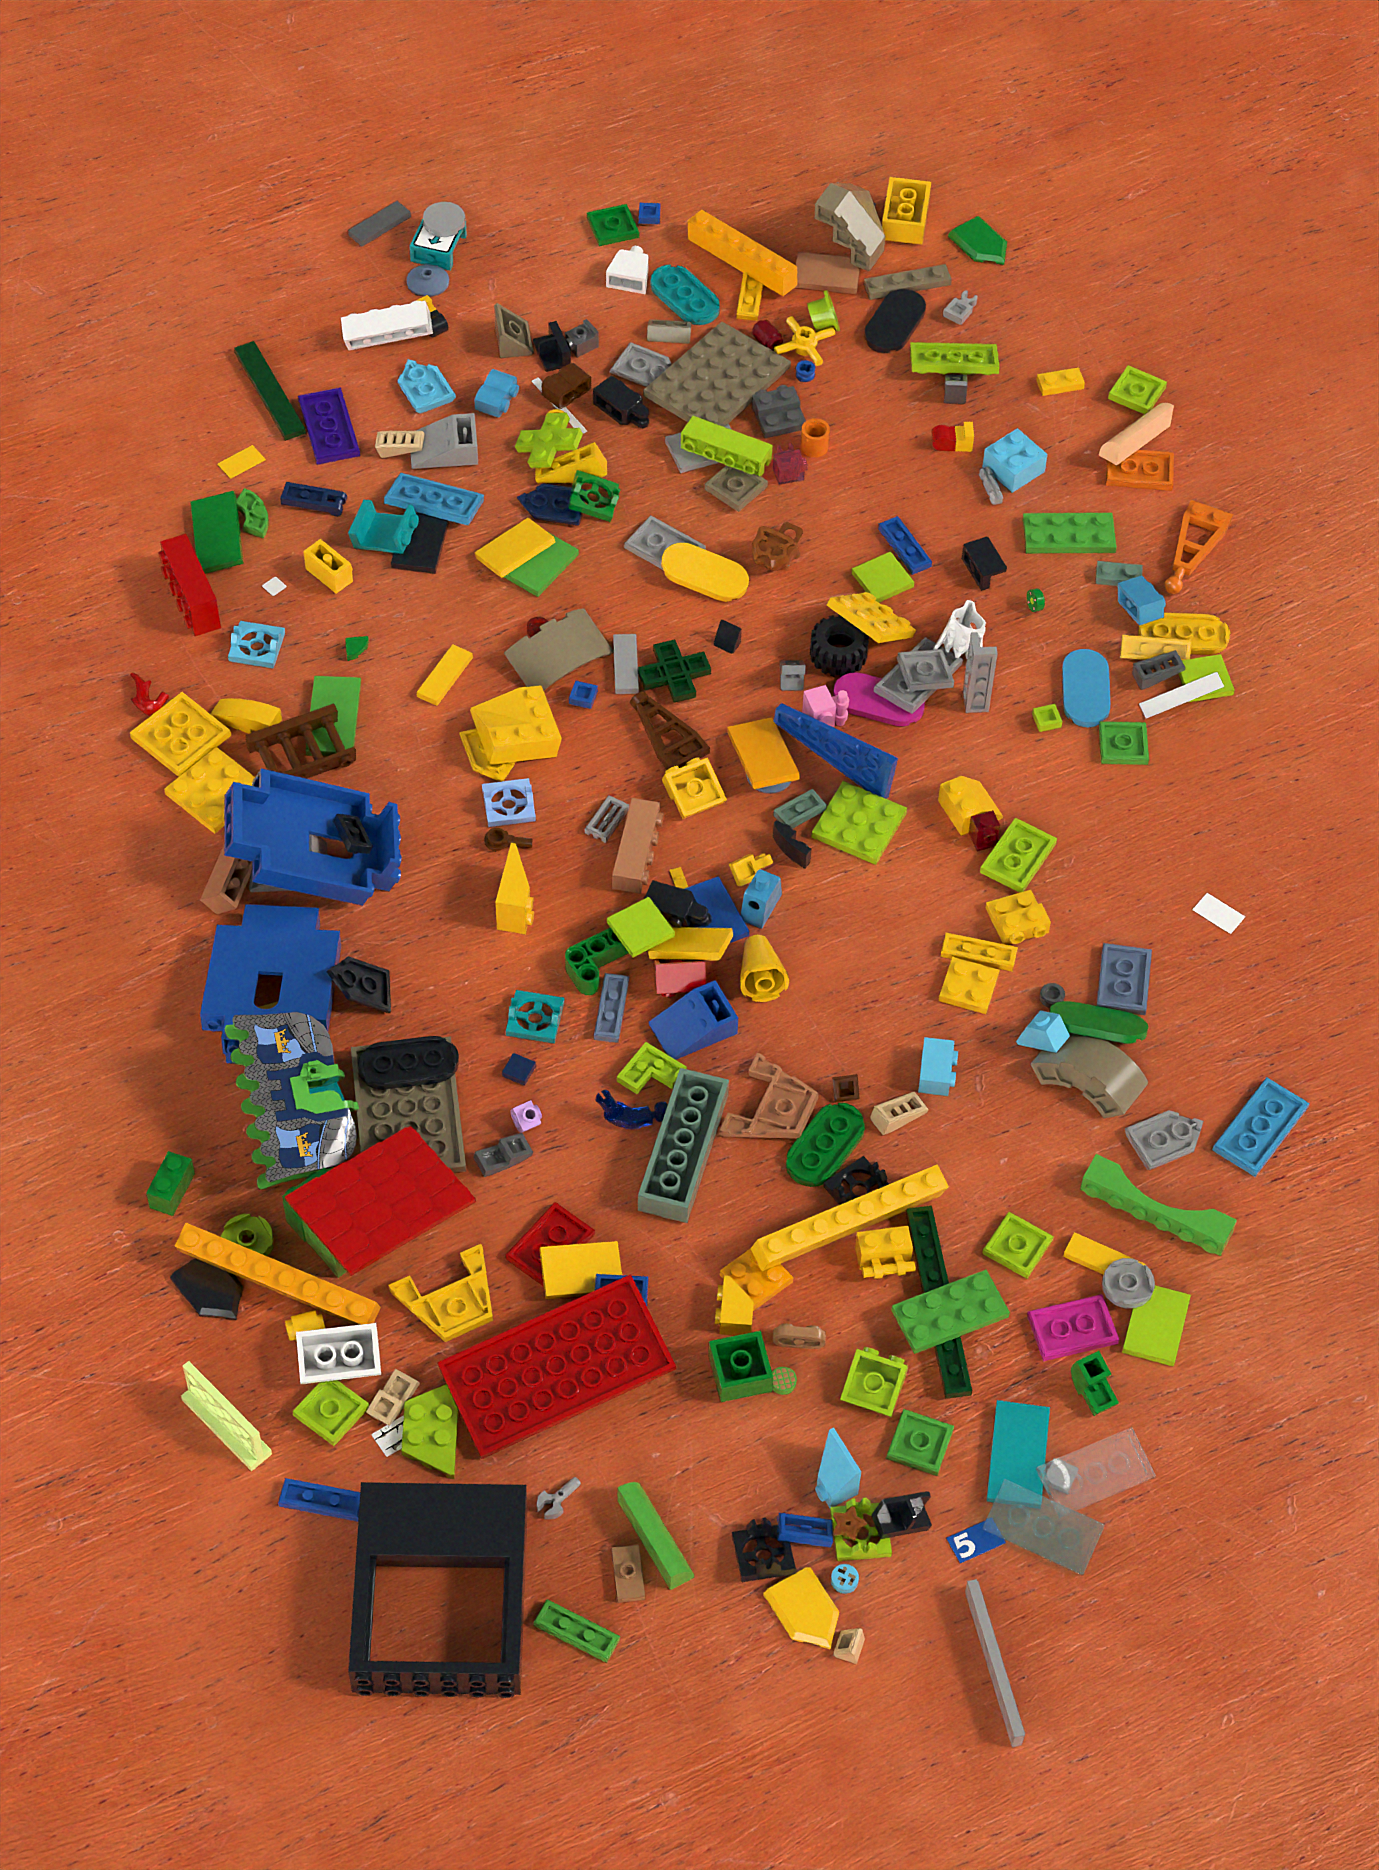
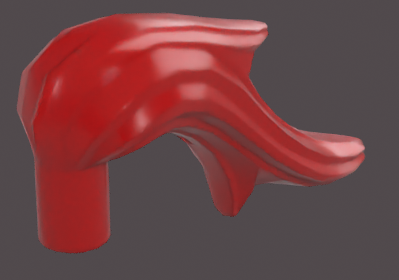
M131 673L130 676L136 683V697L130 700L145 715L151 716L163 707L169 695L162 691L156 700H151L149 698L151 681L145 682L136 673Z

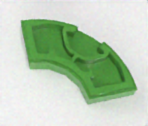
M244 488L236 499L237 509L245 517L243 531L264 539L269 526L267 509L258 495Z

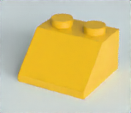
M959 776L940 784L938 802L961 836L969 832L971 816L993 810L998 820L1003 819V815L980 781Z

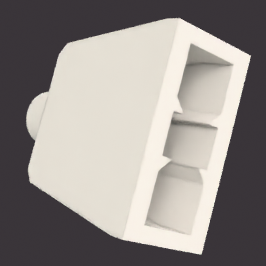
M633 246L630 251L621 249L617 252L606 271V287L646 294L649 256L643 253L641 247Z

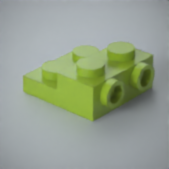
M864 1347L863 1351L857 1349L840 1400L892 1417L908 1371V1365L904 1364V1359L889 1355L888 1359L878 1356L879 1351L869 1347Z

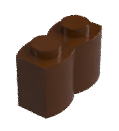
M570 363L561 367L558 373L548 376L543 380L541 395L557 408H565L575 398L581 397L591 389L592 377L575 363Z

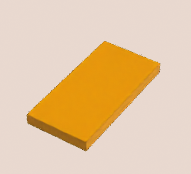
M772 717L727 727L728 735L753 789L799 780V771Z

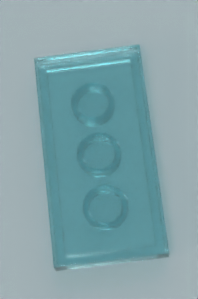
M1004 1479L982 1529L1083 1576L1105 1524Z

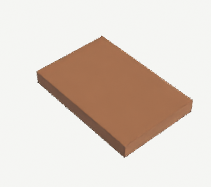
M798 252L796 262L797 286L795 288L857 294L860 267L851 264V257Z

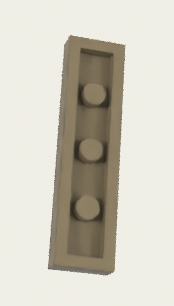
M946 264L866 278L864 279V287L869 299L872 300L886 297L890 292L899 289H909L916 292L951 285L952 278Z

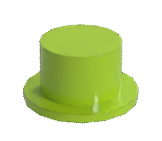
M825 290L824 298L807 303L816 332L833 326L838 332L840 331L836 312L830 295Z

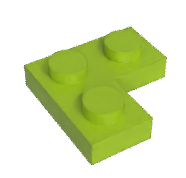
M645 1042L618 1074L617 1082L636 1094L640 1092L651 1077L673 1089L680 1068L687 1069V1066Z

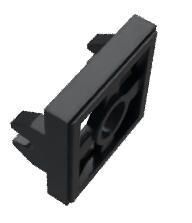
M862 1156L825 1181L824 1188L841 1205L860 1197L852 1191L857 1185L865 1187L867 1193H870V1188L878 1184V1187L882 1188L889 1185V1183L887 1182L888 1178L885 1170H879L878 1162L870 1163ZM865 1173L870 1175L871 1178L865 1182L857 1181L851 1174ZM843 1180L850 1186L849 1193L847 1194L844 1193V1187L841 1185Z
M762 1518L761 1524H756L755 1519H752L746 1526L747 1530L732 1532V1541L741 1582L796 1574L790 1542L778 1540V1525L772 1526L767 1518ZM771 1537L781 1543L782 1547L772 1548L766 1545L765 1538ZM756 1539L757 1547L752 1552L743 1553L745 1545L750 1540ZM760 1550H767L771 1553V1557L764 1560V1558H757L756 1554ZM784 1556L781 1562L775 1558ZM755 1561L756 1564L755 1566H752L748 1562Z

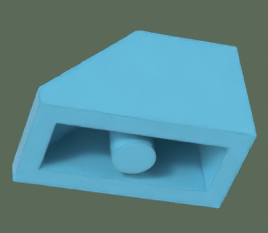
M1040 1010L1016 1042L1021 1046L1056 1053L1070 1035L1060 1014Z

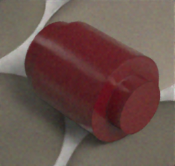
M760 320L754 325L752 335L760 344L774 351V347L782 345L781 333L769 320Z

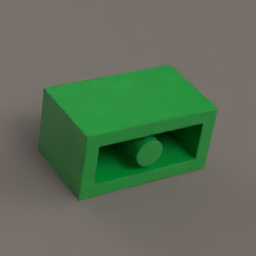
M170 1151L167 1152L146 1192L150 1209L174 1216L195 1175L191 1158Z

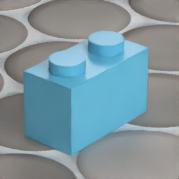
M924 1037L918 1093L948 1096L949 1088L955 1087L956 1072L951 1071L952 1065L957 1066L958 1051H954L953 1040Z

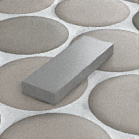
M613 634L615 694L639 693L636 634Z

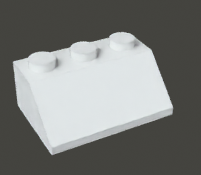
M376 1323L296 1332L301 1384L381 1375Z

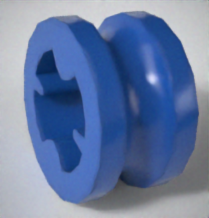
M807 360L800 361L796 365V378L802 382H810L814 379V363Z

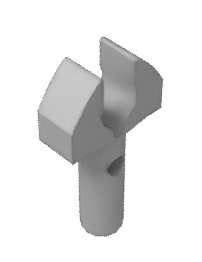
M573 1477L555 1494H548L544 1490L538 1496L537 1512L544 1505L553 1503V1507L544 1514V1519L558 1518L563 1514L561 1502L581 1485L580 1480Z

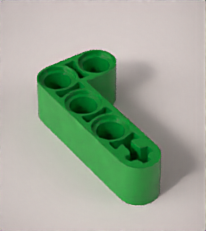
M611 928L569 947L565 952L566 973L577 989L584 995H593L599 990L598 968L629 954L621 941H617L619 939Z

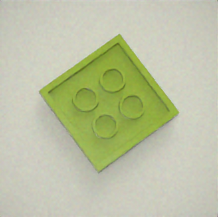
M842 781L814 827L811 838L876 865L907 814V807Z

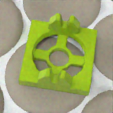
M854 1498L846 1502V1506L831 1507L833 1531L837 1525L833 1513H846L854 1506L857 1517L863 1519V1514L866 1513L871 1516L879 1503H871L867 1498H862L860 1502H856ZM868 1524L864 1526L869 1533L868 1537L862 1540L856 1538L853 1542L857 1544L853 1547L848 1546L843 1541V1539H850L849 1537L843 1535L834 1536L837 1561L891 1557L890 1538L880 1539L878 1544L873 1542L867 1544L871 1537L879 1536L876 1527H870Z

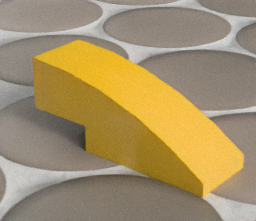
M220 699L211 712V715L222 724L248 734L282 721L280 708L246 699Z

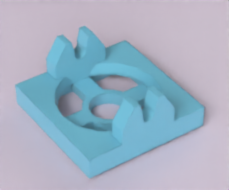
M240 621L238 626H234V633L231 634V649L228 660L230 662L274 669L285 636V628ZM248 633H257L256 638L250 641L241 640ZM265 634L273 638L270 644H266L263 640ZM259 642L264 646L260 650H253L251 645ZM240 647L248 648L250 656L244 654ZM265 651L268 652V653L265 654V655L258 656V655L264 653Z

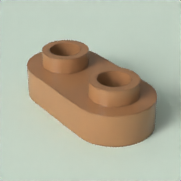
M784 1323L773 1330V1343L781 1347L820 1349L825 1346L826 1333L815 1325L797 1327Z

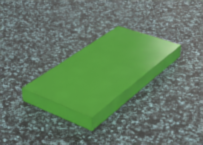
M314 676L310 712L334 703L338 710V722H335L334 726L345 749L354 747L361 678ZM325 728L312 731L323 756L337 753ZM306 743V755L312 756Z

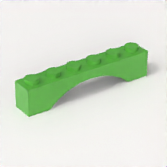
M1098 1154L1094 1156L1083 1176L1080 1190L1084 1191L1088 1196L1099 1198L1113 1208L1131 1213L1132 1216L1139 1220L1148 1221L1158 1229L1169 1231L1179 1236L1183 1241L1192 1242L1209 1253L1222 1255L1237 1222V1219L1215 1209L1182 1210L1158 1203L1137 1189L1126 1177L1119 1164Z

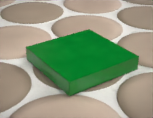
M627 204L587 212V220L599 247L639 238V230Z

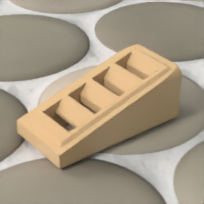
M423 431L377 432L375 449L381 458L421 451L425 433Z
M914 1091L874 1106L870 1119L881 1134L886 1135L926 1114L929 1109ZM910 1102V1104L914 1107V1110H912L907 1103Z

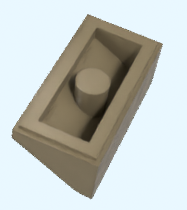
M650 319L647 328V340L688 344L690 343L692 323Z

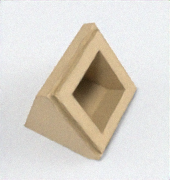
M860 1628L841 1630L833 1656L857 1664L865 1641L863 1630Z

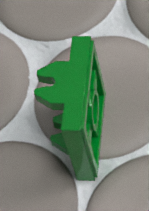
M577 470L574 476L568 508L611 522L621 490L618 488L619 484ZM584 483L592 484L591 489L587 491L581 490V486ZM599 487L607 491L610 499L601 496L598 492ZM587 495H596L598 497V501L593 502L589 500ZM580 497L584 498L587 504H585ZM599 504L606 505V507L603 508H595V506H598Z

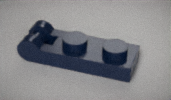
M286 482L280 500L283 505L329 512L332 516L339 517L342 514V505L346 503L347 495L342 491Z

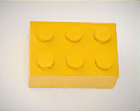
M890 177L882 220L885 240L923 244L931 182Z

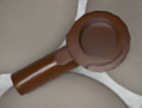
M501 828L490 829L484 837L485 845L494 851H500L507 845L510 846L511 843H515L517 847L532 848V838L514 837L513 835H508V832Z

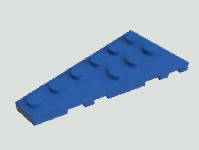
M783 703L776 708L773 720L775 724L866 791L885 799L889 797L898 761L897 757Z

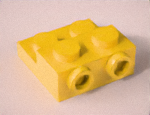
M699 757L692 759L686 763L687 766L682 768L678 766L671 767L665 771L666 774L662 778L671 801L674 800L682 819L727 801L708 757L702 760Z
M1031 890L986 902L985 908L1002 943L1005 945L1019 944L1023 940L1033 937L1039 938L1049 933L1051 921L1042 903H1037Z

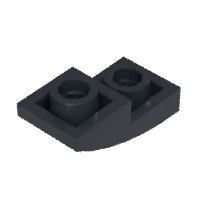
M776 820L773 826V838L776 844L791 860L806 869L811 862L812 849L804 842L796 840V830L790 825Z

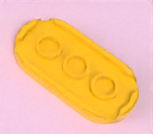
M689 543L673 544L662 555L661 567L666 577L674 583L724 602L732 601V599L736 598L739 599L747 591L749 584L748 574L737 562Z
M1164 613V618L1139 625L1138 636L1192 640L1191 654L1214 655L1222 652L1227 647L1230 639V629L1225 622L1223 624L1220 621V618L1210 614Z

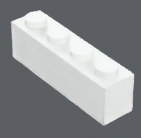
M413 301L406 305H393L386 309H373L366 313H353L346 317H341L343 340L348 350L433 334L430 310L426 301Z

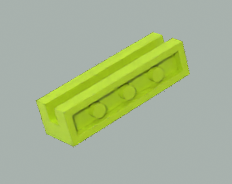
M696 416L691 417L681 432L682 449L725 464L728 467L741 470L747 474L762 476L765 465L769 466L772 461V444Z

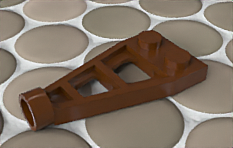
M644 691L632 697L630 704L637 711L657 758L667 770L674 766L682 768L687 766L686 763L688 761L710 754V747L694 729L651 697H648ZM659 714L667 723L654 728L649 719ZM670 730H675L683 736L684 739L669 747L664 745L661 735Z

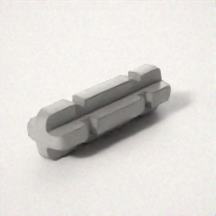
M981 468L979 476L983 481L982 483L990 497L991 503L993 505L1001 504L1003 502V495L999 491L1000 488L995 477L992 475L991 468Z

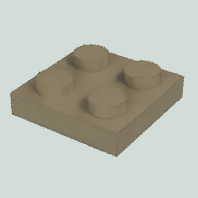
M727 465L705 483V490L738 512L768 487V481L761 476L747 474Z

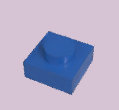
M639 203V224H660V203Z
M575 681L569 696V704L591 709L598 693V686Z

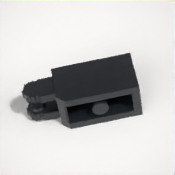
M611 375L593 388V404L620 425H628L632 422L642 429L648 426L649 409L643 405V398L637 392L628 388L624 382Z
M652 880L644 899L649 897L670 925L678 928L682 926L691 928L692 924L706 927L712 923V916L708 913V909L706 906L697 903L692 891Z

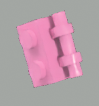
M826 685L806 690L803 695L802 713L831 727H834L835 723L837 726H843L848 718L846 708L849 706V698L847 692L841 690L838 692V695L831 697Z

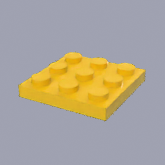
M868 592L831 597L827 603L828 607L878 643L912 638L916 632V629L910 626L911 623L907 619L896 616L890 607L881 605L876 601V597Z
M183 692L130 732L132 740L178 777L231 736L230 729Z
M215 747L164 790L170 799L215 834L224 827V800L231 784L237 782L252 786V781L255 777L223 751Z

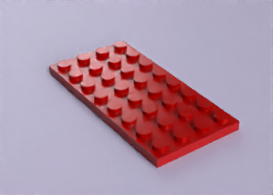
M631 1274L437 1362L481 1460L676 1370V1365Z

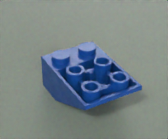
M716 980L693 989L648 1022L665 1053L675 1060L738 1034V1016Z

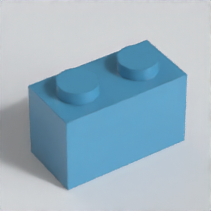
M1142 575L1118 583V602L1138 625L1164 618L1166 602L1163 595L1159 594L1153 585Z

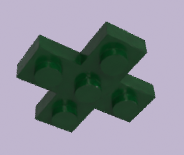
M675 639L653 644V651L658 663L638 667V675L644 690L667 685L674 703L696 698V689L691 679L711 675V667L705 652L682 657Z

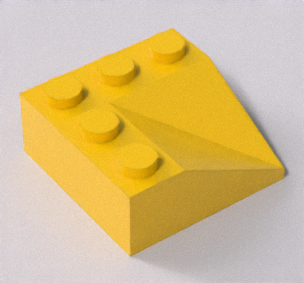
M541 685L520 687L471 707L470 712L489 765L557 757L562 738Z

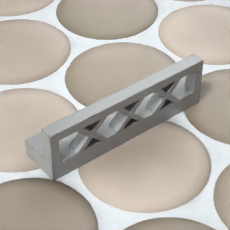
M978 632L970 634L963 684L966 713L989 712L998 655L997 647H980Z

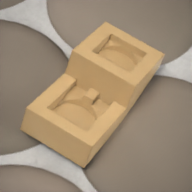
M395 1369L384 1389H379L366 1413L390 1426L405 1407V1401L412 1397L420 1383Z

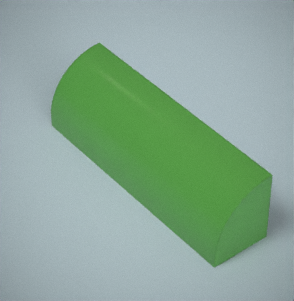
M631 1482L617 1487L618 1503L669 1589L672 1590L693 1579L694 1573L641 1484Z

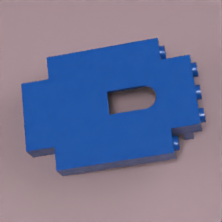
M261 768L252 781V786L233 782L225 794L224 855L252 861V882L363 906L367 899L372 897L374 888L390 891L394 884L400 880L401 870L398 868L401 864L402 856L399 849L401 835L398 829L400 823L398 807L396 803L388 802L379 815L372 814L370 793ZM336 814L358 816L373 848L370 854L352 853V857L348 859L309 851V834L342 841L333 822Z
M245 904L242 926L217 925L200 1017L202 1030L222 1031L221 1041L223 1054L226 1055V1063H233L230 1058L231 1053L239 1048L240 1044L238 1040L229 1039L224 1030L226 1025L233 1024L232 1019L234 1015L299 1012L314 1017L324 1025L328 1032L336 984L326 971L339 963L341 938L340 931L319 930V908ZM259 974L283 976L279 1001L273 1008L260 1009L254 1004Z

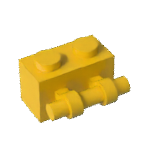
M908 1226L857 1232L855 1250L859 1269L862 1270L864 1278L874 1277V1279L883 1278V1275L897 1274V1276L906 1275V1272L916 1271L915 1262L911 1261L913 1246Z

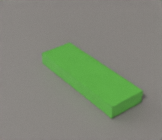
M548 1599L533 1622L535 1627L606 1663L620 1641L619 1635Z

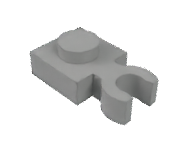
M963 291L961 300L954 298L944 309L943 316L962 325L971 315L973 307L977 304L978 296L975 295L973 298L968 299V291Z

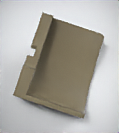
M583 608L566 613L565 617L558 622L554 618L541 625L539 633L531 638L527 635L507 649L504 654L527 687L541 685L544 691L573 670L600 657L611 655L614 651Z
M1069 1033V1038L1056 1053L1042 1050L1032 1061L1031 1066L1041 1085L1055 1084L1067 1088L1074 1086L1083 1091L1082 1095L1098 1109L1103 1119L1124 1115L1148 1085V1080L1144 1073L1128 1055L1113 1044L1099 1038Z

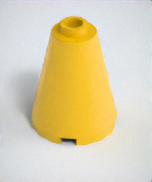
M750 936L744 943L740 989L745 997L746 995L752 997V1001L755 1002L775 1000L780 997V992L788 989V973L765 936Z

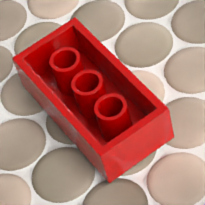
M187 534L160 541L161 551L158 554L162 565H164L161 566V571L164 579H169L170 581L168 586L172 596L176 595L178 598L176 599V604L179 612H184L185 614L183 619L187 629L191 628L194 636L220 629L217 599Z

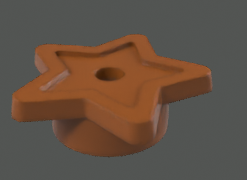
M854 1506L846 1513H833L837 1523L833 1531L834 1536L843 1535L855 1541L860 1528L867 1525L866 1520L857 1517Z

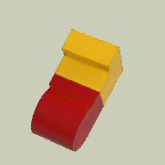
M964 422L963 426L948 427L946 425H937L931 431L933 447L938 451L972 452L973 422Z

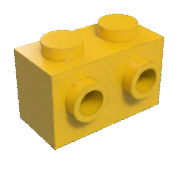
M319 539L303 551L305 569L337 594L353 582L351 563L323 540Z

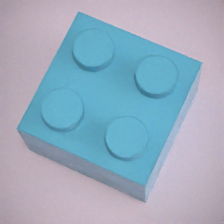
M1017 428L985 448L982 467H990L993 472L992 475L1013 493L1045 472L1048 454Z

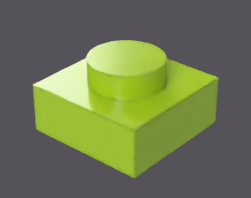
M1055 704L1033 708L1032 716L1039 732L1062 727V719Z

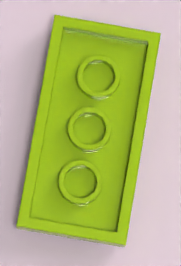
M910 342L912 372L919 374L927 372L940 374L960 373L963 375L971 373L983 375L999 374L997 344Z

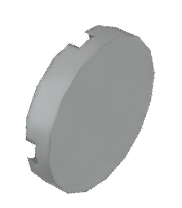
M451 202L434 203L424 211L423 224L428 232H433V235L437 237L454 236L458 233V230L463 229L465 226V213L460 206Z
M1122 1258L1113 1261L1104 1272L1102 1290L1106 1297L1117 1306L1122 1308L1140 1307L1150 1300L1154 1291L1155 1281L1150 1268L1146 1265L1143 1266L1138 1263V1260L1132 1258Z

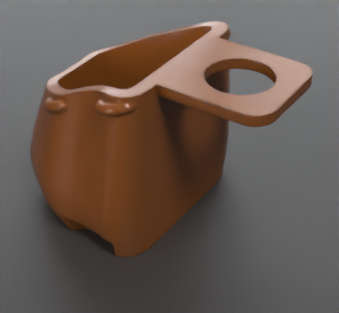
M789 522L783 523L779 532L766 526L759 527L757 535L752 542L754 562L757 565L767 567L771 571L787 569L794 559L800 557L797 544L803 534L802 528ZM788 529H792L796 532V537L793 539L783 533Z

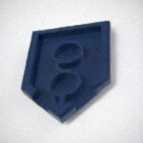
M543 483L537 486L536 490L528 494L523 493L517 497L518 501L534 519L580 525L583 513L568 508L572 487Z

